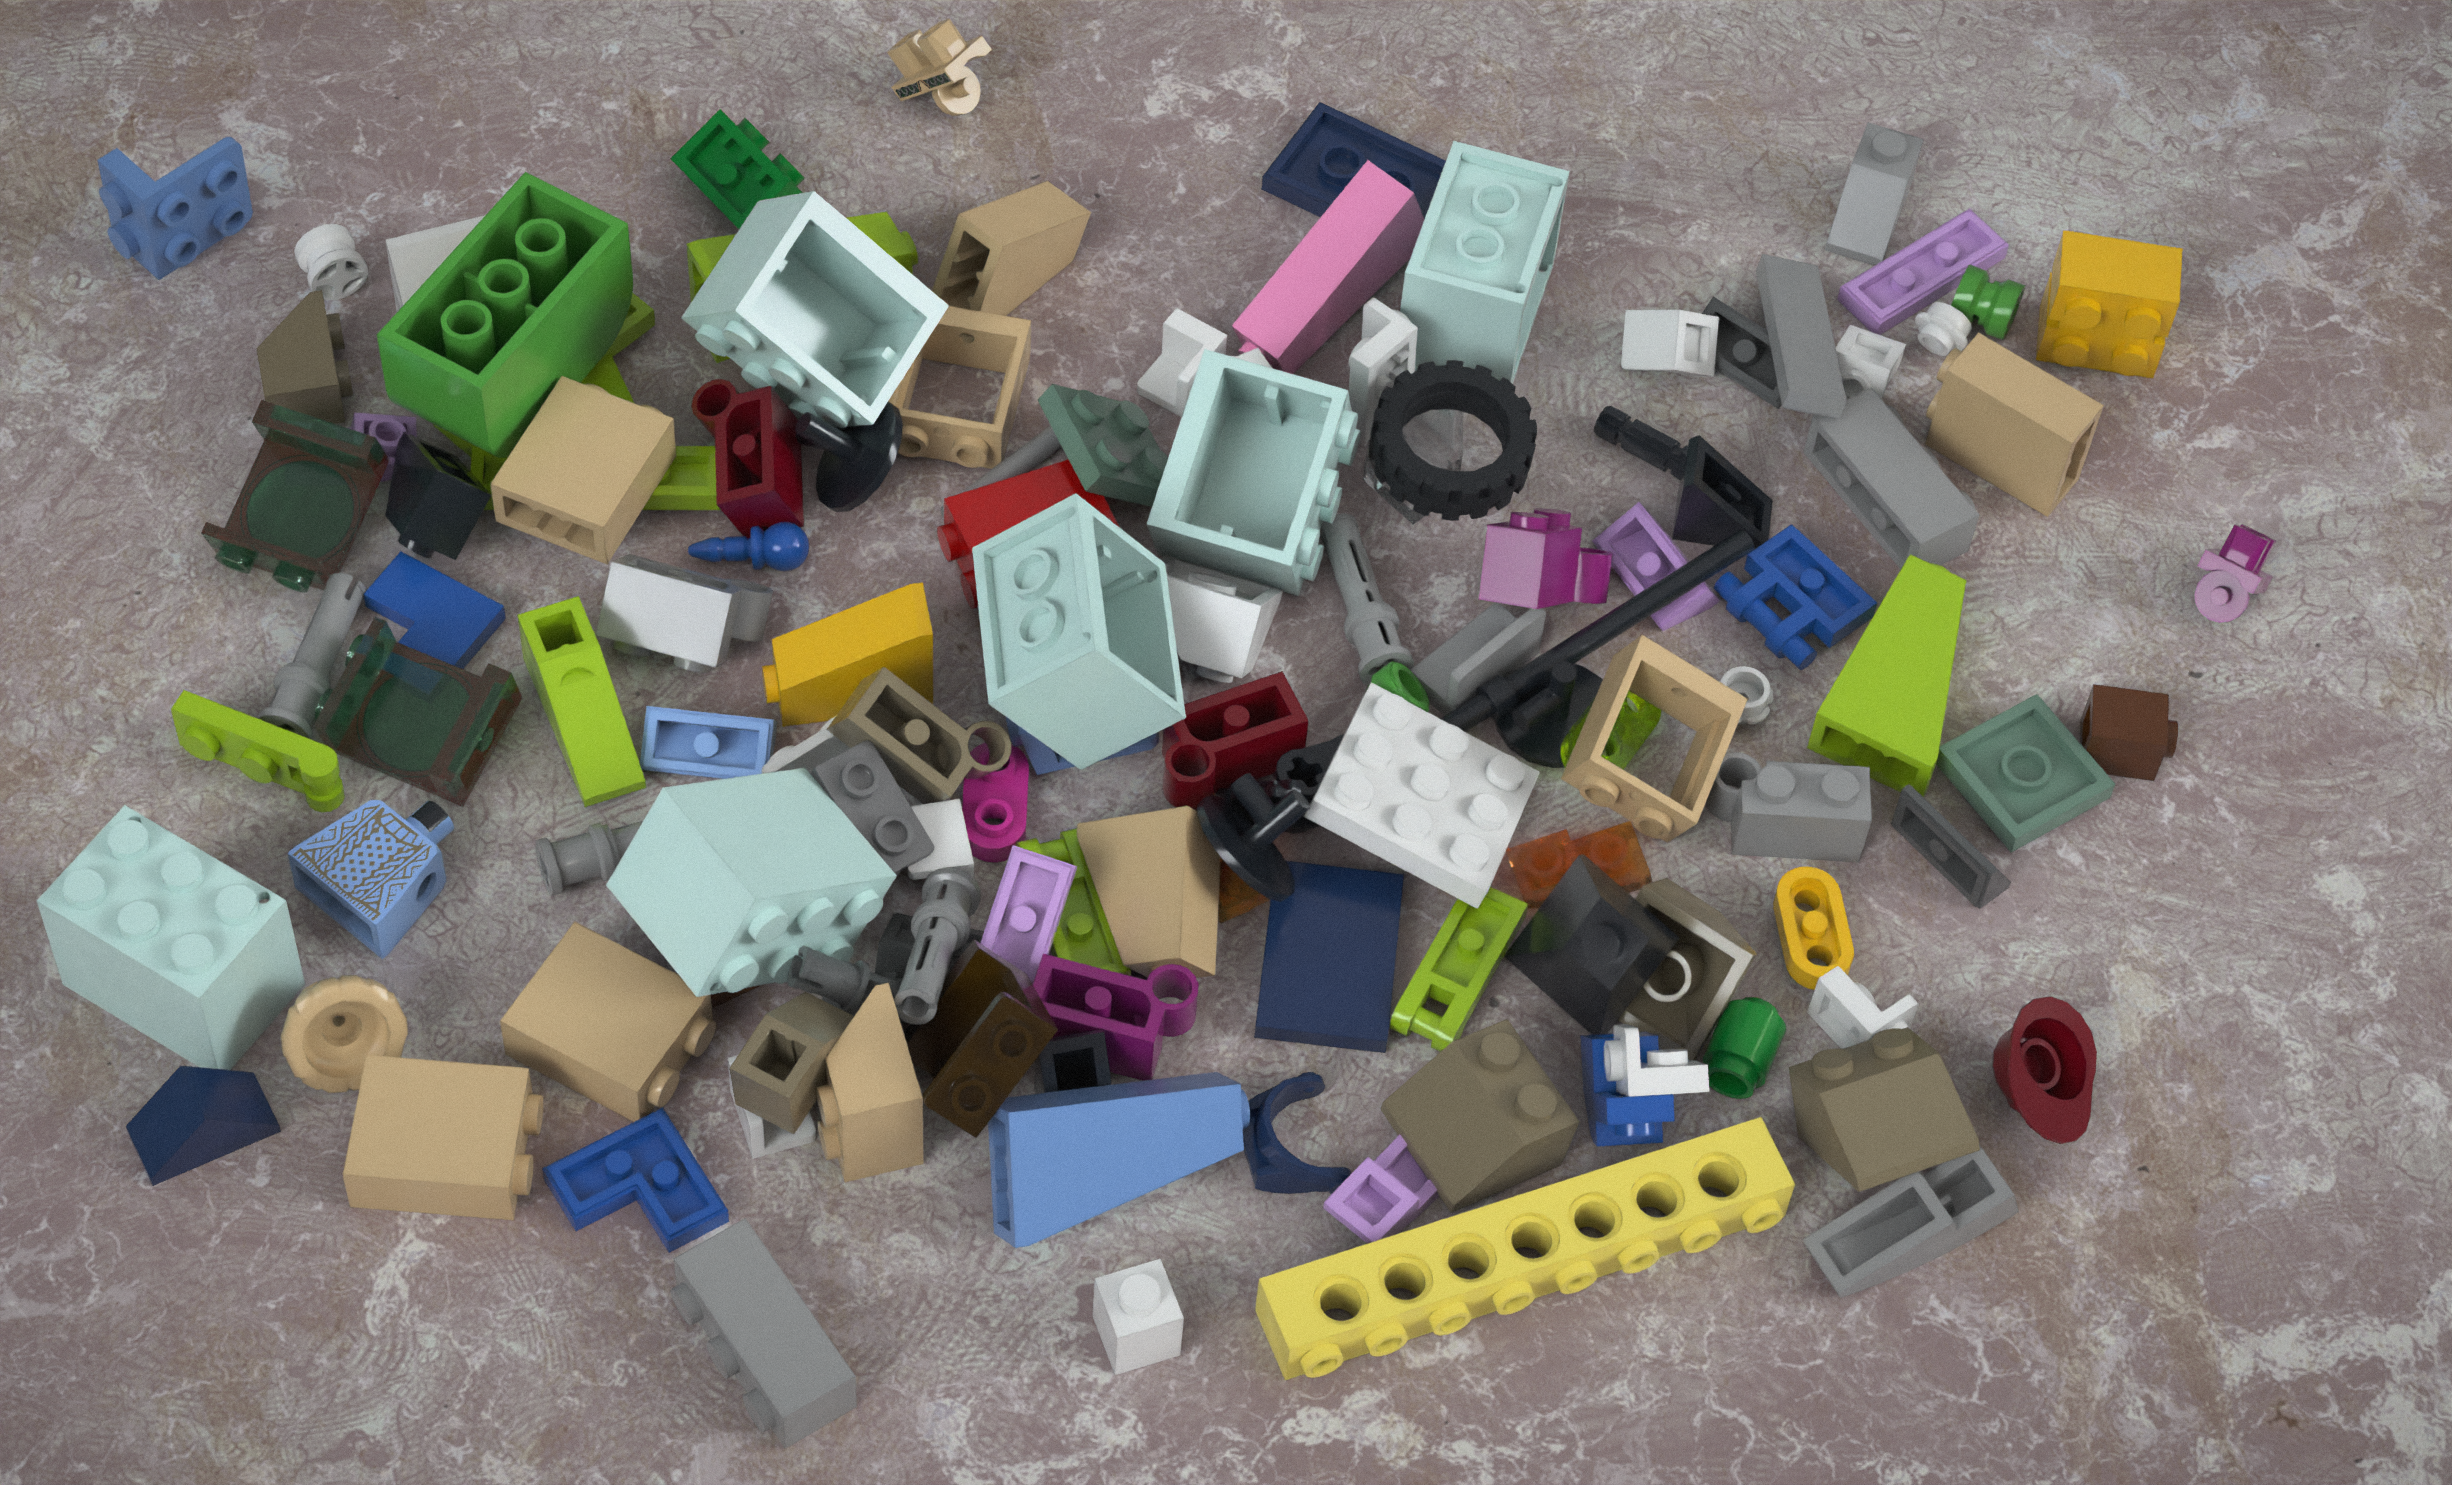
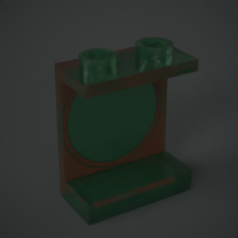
M261 400L252 423L264 439V442L225 528L206 522L201 534L216 552L215 559L230 569L249 574L252 568L255 567L272 573V578L277 583L291 590L307 593L311 586L325 591L329 576L341 572L390 460L376 437Z
M374 617L365 635H358L350 645L345 660L346 669L334 689H327L320 698L315 711L314 727L324 745L332 748L336 754L463 807L523 699L511 672L488 663L480 677L400 644L396 641L387 621Z

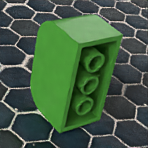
M525 172L377 334L386 392L391 402L495 457L507 458L561 376L581 383L606 354L619 334L626 319L633 293L628 223Z

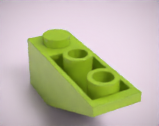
M579 596L518 614L524 662L584 807L646 788V780L600 645Z

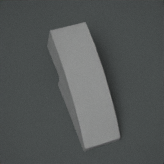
M1980 1144L1979 1151L1942 1163L1924 1175L1918 1171L1900 1178L1802 1239L1839 1298L1865 1290L1909 1272L1967 1243L2019 1213L2014 1193Z

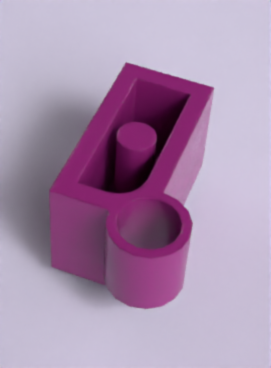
M1534 508V513L1511 512L1510 521L1487 525L1478 600L1532 609H1541L1569 602L1607 603L1613 553L1600 549L1580 547L1582 527L1570 525V512L1547 508Z
M1043 954L1033 981L1035 990L1058 1028L1053 1037L1102 1029L1105 1034L1110 1072L1142 1081L1153 1079L1162 1051L1163 1036L1175 1037L1183 1035L1192 1028L1196 1021L1199 984L1196 976L1188 968L1181 965L1167 964L1159 966L1150 973L1147 980ZM1174 997L1183 1002L1167 1004L1159 999Z

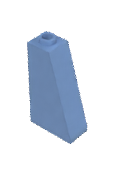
M1218 1072L1006 1098L988 1122L994 1234L1015 1248L1030 1246L1243 1151V1130L1249 1126L1250 1107L1247 1096L1241 1089V1084Z

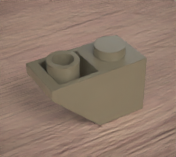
M322 290L309 292L256 348L272 433L277 423L288 426V423L311 425L345 422L341 398L353 396L347 360L335 361L333 354L334 350L345 349L339 313L326 314Z
M807 992L766 1013L729 1068L735 1104L795 1134L817 1100L816 1087L826 1085L825 1058L854 1016Z

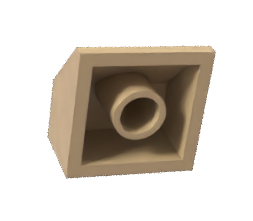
M889 983L876 985L826 1056V1085L816 1087L817 1101L822 1120L818 1121L822 1149L826 1160L838 1158L844 1182L923 1164V1097Z

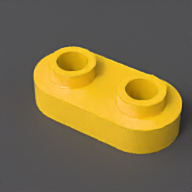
M1807 866L1797 867L1788 871L1780 879L1773 900V910L1785 965L1790 976L1798 984L1815 990L1818 978L1837 966L1847 975L1849 974L1854 958L1851 933L1840 887L1831 875L1821 869ZM1796 904H1808L1814 910L1809 912L1802 911ZM1812 958L1820 959L1827 966H1818L1808 960Z

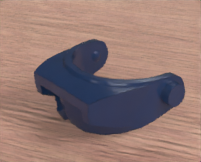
M1314 1072L1302 1073L1298 1077L1283 1080L1275 1087L1248 1100L1250 1122L1248 1128L1243 1130V1143L1255 1189L1282 1194L1328 1191L1332 1194L1352 1174L1351 1170L1346 1167H1317L1302 1162L1280 1143L1271 1124L1277 1114L1291 1103L1313 1098L1321 1094L1326 1088L1322 1076L1316 1075Z

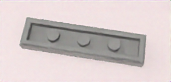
M1762 254L1756 268V275L1781 405L1785 409L1840 419L1847 400L1819 268L1813 264Z

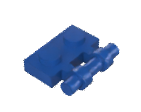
M1792 524L1747 554L1744 570L1753 579L1743 584L1729 571L1724 573L1714 585V590L1728 602L1726 610L1740 623L1748 621L1766 638L1765 646L1779 659L1787 657L1800 670L1807 668L1817 656V652L1804 640L1806 636L1813 633L1828 648H1831L1872 619L1877 607V602ZM1774 597L1792 614L1782 620L1765 602Z

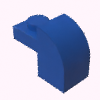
M1644 1031L1639 1032L1641 1063H1647V1051L1659 1050L1658 1035ZM1614 1034L1580 1035L1583 1092L1589 1130L1594 1144L1600 1147L1663 1143L1662 1122L1675 1121L1673 1094L1628 1097L1616 1092V1081L1607 1080L1604 1067L1605 1041L1614 1040Z

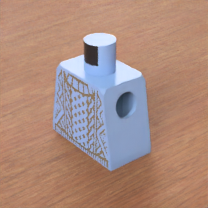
M370 800L288 852L295 888L383 959L393 950L444 888L446 874L442 852L437 844L454 830L453 822L438 804L430 800L425 802L406 820L383 801Z

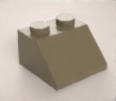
M1508 1019L1451 1042L1384 1100L1380 1108L1397 1135L1402 1136L1407 1144L1408 1151L1427 1179L1432 1181L1438 1195L1450 1213L1561 1166L1580 1123Z
M1908 1027L1880 1031L1871 1040L1844 1049L1835 1048L1820 1051L1811 1060L1789 1067L1798 1137L1858 1192L1980 1150L1978 1136L1939 1052Z

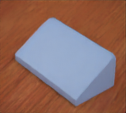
M646 706L640 766L645 771L719 779L762 774V767L773 756L778 722L774 719Z

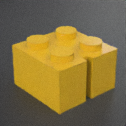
M2063 230L2053 262L2052 272H2050L2040 304L2036 360L2056 363L2066 367H2082L2114 372L2124 376L2154 378L2165 347V337L2168 338L2180 304L2183 248Z

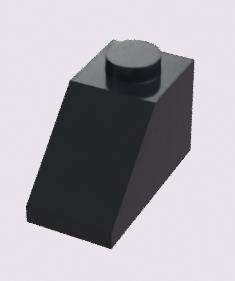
M403 432L398 441L385 516L400 533L398 542L407 549L426 558H431L436 551L456 560L488 503L491 494L456 455Z

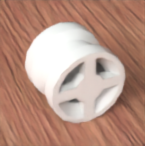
M325 224L313 228L304 234L296 244L294 250L295 259L300 268L305 273H308V284L312 292L322 290L324 300H339L348 297L359 290L366 282L369 274L367 264L363 257L355 251L354 239L344 226Z

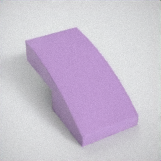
M1400 1134L1374 1161L1367 1157L1325 1200L1323 1209L1368 1244L1398 1234L1424 1212L1439 1195L1432 1181L1427 1179L1408 1151L1407 1144Z

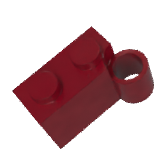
M715 379L703 384L693 396L691 407L693 414L715 439L717 506L737 530L747 538H750L752 526H759L764 531L778 522H790L800 528L804 527L801 444L797 441L795 432L798 419L772 386L739 393L730 381L724 379Z
M1283 671L1184 704L1186 718L1163 729L1162 755L1165 760L1162 789L1164 797L1176 808L1188 806L1196 810L1197 804L1205 797L1215 794L1219 788H1228L1231 783H1234L1238 778L1247 773H1251L1255 779L1274 774L1277 762L1284 753L1290 750L1306 748L1309 720Z

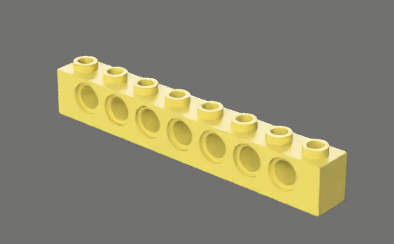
M1762 1117L1259 1278L1255 1311L1284 1379L1288 1380L1303 1374L1310 1378L1320 1377L1333 1372L1344 1361L1367 1353L1376 1357L1388 1355L1400 1349L1408 1340L1431 1332L1439 1336L1448 1335L1465 1327L1471 1319L1495 1311L1501 1315L1512 1314L1530 1305L1535 1298L1559 1290L1563 1294L1576 1293L1592 1285L1599 1277L1620 1270L1627 1274L1637 1273L1652 1266L1660 1257L1684 1249L1687 1253L1701 1252L1715 1245L1721 1237L1745 1229L1749 1233L1767 1230L1776 1225L1786 1215L1795 1183ZM1714 1187L1722 1190L1727 1196L1714 1197L1706 1193L1702 1188ZM1640 1208H1657L1666 1216L1652 1217L1645 1214ZM1592 1227L1602 1232L1604 1237H1588L1578 1229ZM1529 1247L1541 1253L1542 1257L1527 1258L1520 1255L1515 1249ZM1460 1267L1469 1268L1477 1272L1480 1277L1465 1279L1457 1276L1452 1270ZM1394 1288H1405L1412 1291L1417 1297L1410 1300H1402L1392 1296L1388 1291ZM1329 1309H1343L1349 1312L1353 1318L1338 1321L1331 1319L1324 1312Z

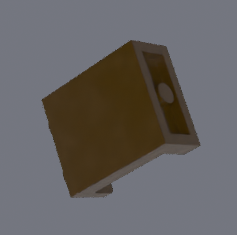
M974 939L947 974L933 1019L925 1024H910L905 1030L904 1036L912 1063L930 1074L933 1079L922 1095L926 1107L977 1138L1058 1031V1028L1028 975Z

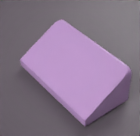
M1640 502L1592 540L1598 549L1613 553L1611 566L1634 596L1690 562L1656 518ZM1704 581L1652 614L1651 617L1659 628L1665 631L1712 608L1720 599Z

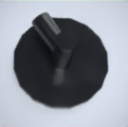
M888 401L873 425L849 426L845 428H835L809 412L804 413L799 418L795 427L797 441L801 445L824 450L818 465L816 490L819 501L834 512L851 511L866 502L881 486L894 464L901 444L903 421L899 408Z
M1566 661L1558 662L1553 666L1551 677L1548 681L1519 698V706L1495 720L1497 732L1510 750L1528 762L1550 768H1566L1603 679L1582 665L1571 664ZM1619 715L1616 719V722L1613 726V729L1611 731V734L1608 738V741L1605 745L1603 752L1613 742L1619 721Z
M1247 773L1238 778L1231 785L1230 789L1252 819L1226 799L1215 795L1205 797L1197 804V817L1203 832L1215 851L1232 871L1266 898L1282 902L1295 892V880L1289 865L1273 841L1310 809V805L1306 798L1295 789H1292L1278 803L1274 804L1251 773Z

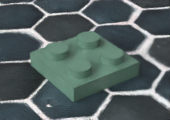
M1051 384L1039 397L1038 402L1084 490L1152 507L1168 456L1160 450L1149 430V419L1144 411L1136 404L1127 400L1118 401L1095 395L1088 390H1076Z
M2038 694L1941 745L1936 762L1940 770L2011 853L2108 800L2115 787L2113 780Z

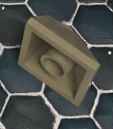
M1664 878L1643 885L1636 900L1674 932L1679 939L1618 1021L1638 1027L1639 1032L1646 1031L1658 1035V1046L1661 1049H1686L1688 1051V1060H1696L1757 953L1720 911L1670 879Z

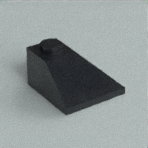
M1578 855L1504 957L1590 1034H1608L1678 941L1679 937L1588 857Z

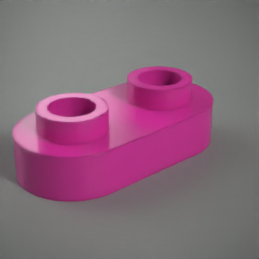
M986 743L978 745L970 752L972 758L982 765H987L989 761V749ZM1011 744L1009 759L1003 765V767H1006L1004 770L994 771L977 779L964 778L962 811L972 856L985 862L1008 860L1012 846H1016V842L1026 839L1029 764L1025 754L1018 747H1014L1013 744ZM991 818L1001 819L1004 822L999 825H989L984 821Z

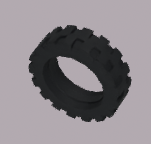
M1447 360L1446 365L1436 366L1434 361L1418 365V370L1412 374L1406 370L1395 377L1393 388L1386 386L1379 397L1369 442L1370 461H1376L1374 467L1376 478L1381 484L1387 482L1390 486L1389 494L1401 504L1405 500L1414 505L1413 511L1422 515L1429 516L1431 511L1442 514L1443 520L1458 521L1460 515L1470 514L1471 519L1487 516L1488 510L1494 506L1497 510L1507 506L1511 502L1513 492L1519 494L1524 487L1535 452L1537 436L1536 420H1530L1529 418L1532 408L1524 396L1518 398L1515 394L1516 386L1504 377L1499 381L1491 376L1492 370L1484 366L1476 365L1475 369L1463 367L1464 361ZM1454 409L1474 415L1490 426L1500 440L1503 452L1492 464L1477 470L1449 471L1432 466L1416 455L1404 439L1402 429L1413 417L1430 410Z

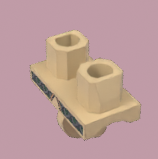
M949 18L938 22L925 33H922L920 29L905 35L887 51L903 74V77L891 88L900 101L932 91V97L936 105L944 113L951 116L966 114L974 110L979 103L981 91L976 75L965 64L986 56L992 49L983 36L965 41Z

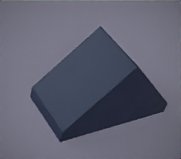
M181 1065L126 1125L128 1135L152 1186L281 1132L279 1123L254 1072Z

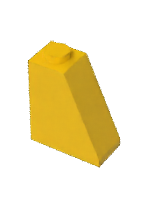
M923 582L906 585L773 638V664L762 666L766 703L778 702L782 727L829 721L839 713L862 679L882 667L887 668L933 704V631Z

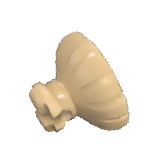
M341 975L339 978L331 977L319 982L316 981L303 989L296 999L295 1005L288 1010L281 1033L283 1056L286 1058L294 1076L301 1078L304 1084L316 1090L322 1089L328 1093L347 1092L349 1089L353 1091L359 1090L366 1055L402 1056L405 1040L408 1035L407 1017L404 1015L394 993L388 991L383 984L373 979H364L357 975Z

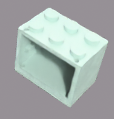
M1453 141L1404 276L1400 312L1405 314L1411 323L1418 327L1415 371L1418 370V365L1434 361L1436 366L1446 365L1447 360L1464 361L1463 367L1475 369L1476 365L1484 366L1492 370L1491 376L1499 381L1504 377L1513 384L1554 265L1570 171Z
M815 191L758 201L681 318L697 331L695 338L703 347L719 356L727 355L743 368L741 376L756 389L772 386L798 420L804 413L809 412L835 428L874 424L949 305Z
M1204 349L1147 521V527L1157 554L1175 557L1283 589V592L1299 596L1304 579L1314 581L1319 570L1324 546L1318 544L1322 523L1324 521L1332 524L1339 508L1342 488L1338 487L1337 484L1341 464L1352 465L1360 441L1361 430L1356 429L1358 413L1352 412L1348 390Z
M1076 493L972 548L988 704L1080 770L1186 718L1166 566L1153 553Z
M806 768L663 787L606 886L695 996L701 997L727 991L734 993L744 988L774 982L778 984L788 982V973L795 955L798 956V950L803 945L822 952L827 956L848 962L854 952L853 945L867 923L873 920L883 907L882 899L897 875Z
M126 805L120 809L37 900L62 984L198 1067L231 1070L305 985L286 900ZM263 899L269 900L267 903H259Z

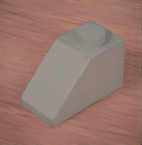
M1869 122L1867 123L1846 180L1826 243V251L1874 266L1884 260L1913 182L1924 139Z

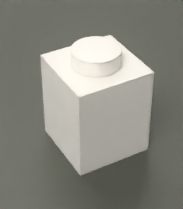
M1161 1259L1095 1278L1093 1319L1115 1375L1180 1356L1184 1317Z

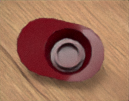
M2051 996L2033 999L2020 1009L2013 1027L2004 1033L1997 1042L1992 1059L1995 1081L2006 1097L2008 1105L2020 1113L2027 1125L2044 1139L2058 1144L2075 1142L2086 1132L2091 1116L2093 1081L2096 1073L2097 1059L2092 1032L2082 1015L2069 1003Z

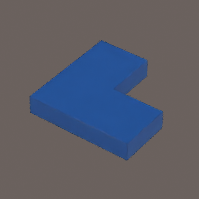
M402 551L399 552L363 594L367 608L408 629L395 646L458 672H461L506 619L505 608L502 604ZM390 652L378 665V669L396 678L389 684L430 706L434 705L453 682L452 679L444 675L437 674Z
M664 1108L542 1168L544 1181L575 1231L637 1201L670 1253L729 1222L728 1209Z

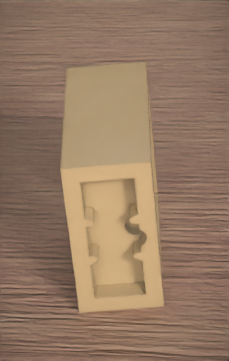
M951 306L947 308L889 399L891 404L899 408L903 421L899 454L907 457L921 456L950 461L970 468L984 467L993 469L1004 460L1030 361L1031 320ZM922 359L1005 373L992 424L909 410Z
M1641 635L1613 655L1561 779L1577 788L1582 797L1590 803L1608 807L1632 821L1634 827L1640 833L1651 838L1662 839L1668 843L1698 823L1748 699L1644 635ZM1628 691H1631L1696 731L1670 797L1601 757Z

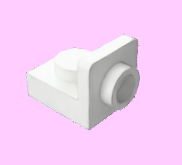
M1850 325L1836 346L1846 400L1870 388H1873L1883 400L1886 387L1900 365L1906 344Z
M1837 966L1818 978L1807 1013L1841 1049L1871 1040L1876 1033L1886 1029L1910 1028L1919 1003L1908 994L1884 1011H1881L1869 990L1862 984L1853 982Z
M1629 1024L1613 1026L1614 1040L1605 1041L1604 1067L1607 1080L1616 1081V1092L1628 1097L1709 1092L1708 1065L1695 1060H1688V1051L1686 1049L1647 1051V1063H1641L1638 1027Z

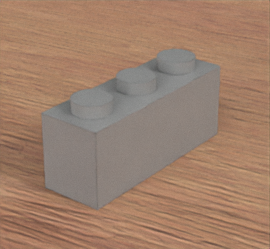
M1873 388L1847 399L1840 419L1813 415L1803 453L1900 569L1910 554L1928 563L1942 565L1969 551L1980 516L1972 499L1967 493L1957 489L1940 469L1935 455L1918 443L1904 426V422L1897 410L1892 406H1887Z
M746 1218L673 1258L676 1287L672 1288L670 1293L676 1308L688 1325L691 1326L699 1322L711 1339L706 1342V1346L712 1361L723 1377L728 1379L735 1375L747 1392L742 1397L744 1405L760 1431L765 1432L771 1428L786 1449L857 1407L855 1374Z

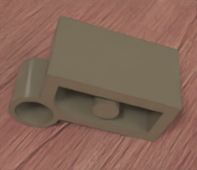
M885 667L862 679L826 729L849 748L866 740L871 741L897 784L922 804L941 802L950 798L964 778L977 779L1000 769L1008 761L1011 754L1010 738L1001 725L993 721H979L963 728ZM971 735L982 738L989 749L987 765L976 762L970 755L968 741Z

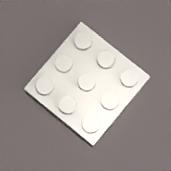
M1371 682L1310 803V809L1305 813L1304 817L1478 909L1488 893L1540 772L1522 763L1517 758L1505 754L1473 737L1459 727L1441 720L1409 703L1404 698Z

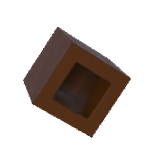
M2093 684L2080 719V744L2107 775L2154 781L2163 757L2172 758L2177 745L2178 722L2168 720L2169 694Z

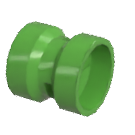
M1968 265L1951 306L1962 312L1969 319L1970 323L1974 319L1978 320V325L1984 327L1986 334L2004 340L2014 321L2026 285L2010 279L2003 282L1995 280L1994 283H1990V277L1986 270Z

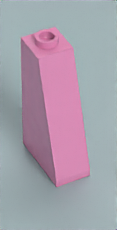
M1367 160L1233 323L1232 327L1242 344L1238 352L1243 354L1259 348L1273 369L1294 374L1411 258L1424 222V217L1414 192Z

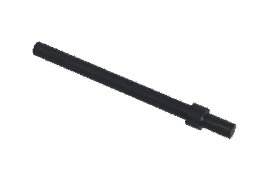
M1740 529L1505 678L1497 675L1477 687V696L1440 719L1459 727L1464 732H1467L1489 717L1498 720L1519 706V698L1548 681L1551 677L1552 668L1556 663L1566 661L1575 664L1754 551V543L1746 531Z

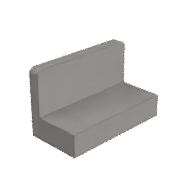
M1495 602L1410 671L1423 685L1428 695L1429 703L1445 716L1477 696V687L1497 675H1501L1504 678L1539 653L1546 612L1542 608H1530L1517 619L1501 604Z

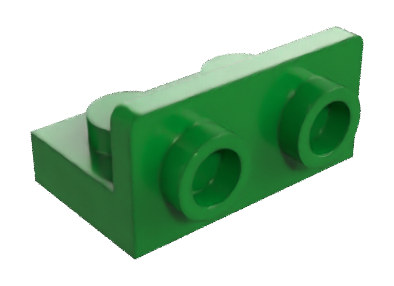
M721 109L670 158L738 229L741 228L758 201L803 193L797 186L805 177L781 153L771 161L762 151L770 142L746 118L736 125Z

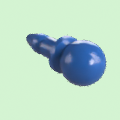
M778 522L768 527L765 531L759 526H752L750 538L746 536H730L724 539L710 537L690 545L687 551L690 556L709 562H720L722 559H725L727 562L747 561L751 558L754 570H761L767 564L777 571L786 572L800 567L805 562L809 553V540L806 533L796 524Z

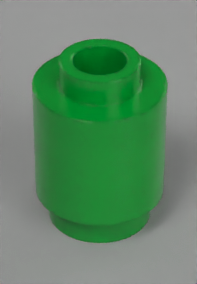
M1745 997L1728 1003L1703 1056V1063L1708 1065L1709 1086L1716 1092L1735 1099H1746L1753 1095L1755 1089L1765 1084L1786 1033V1024L1771 1003L1757 997Z

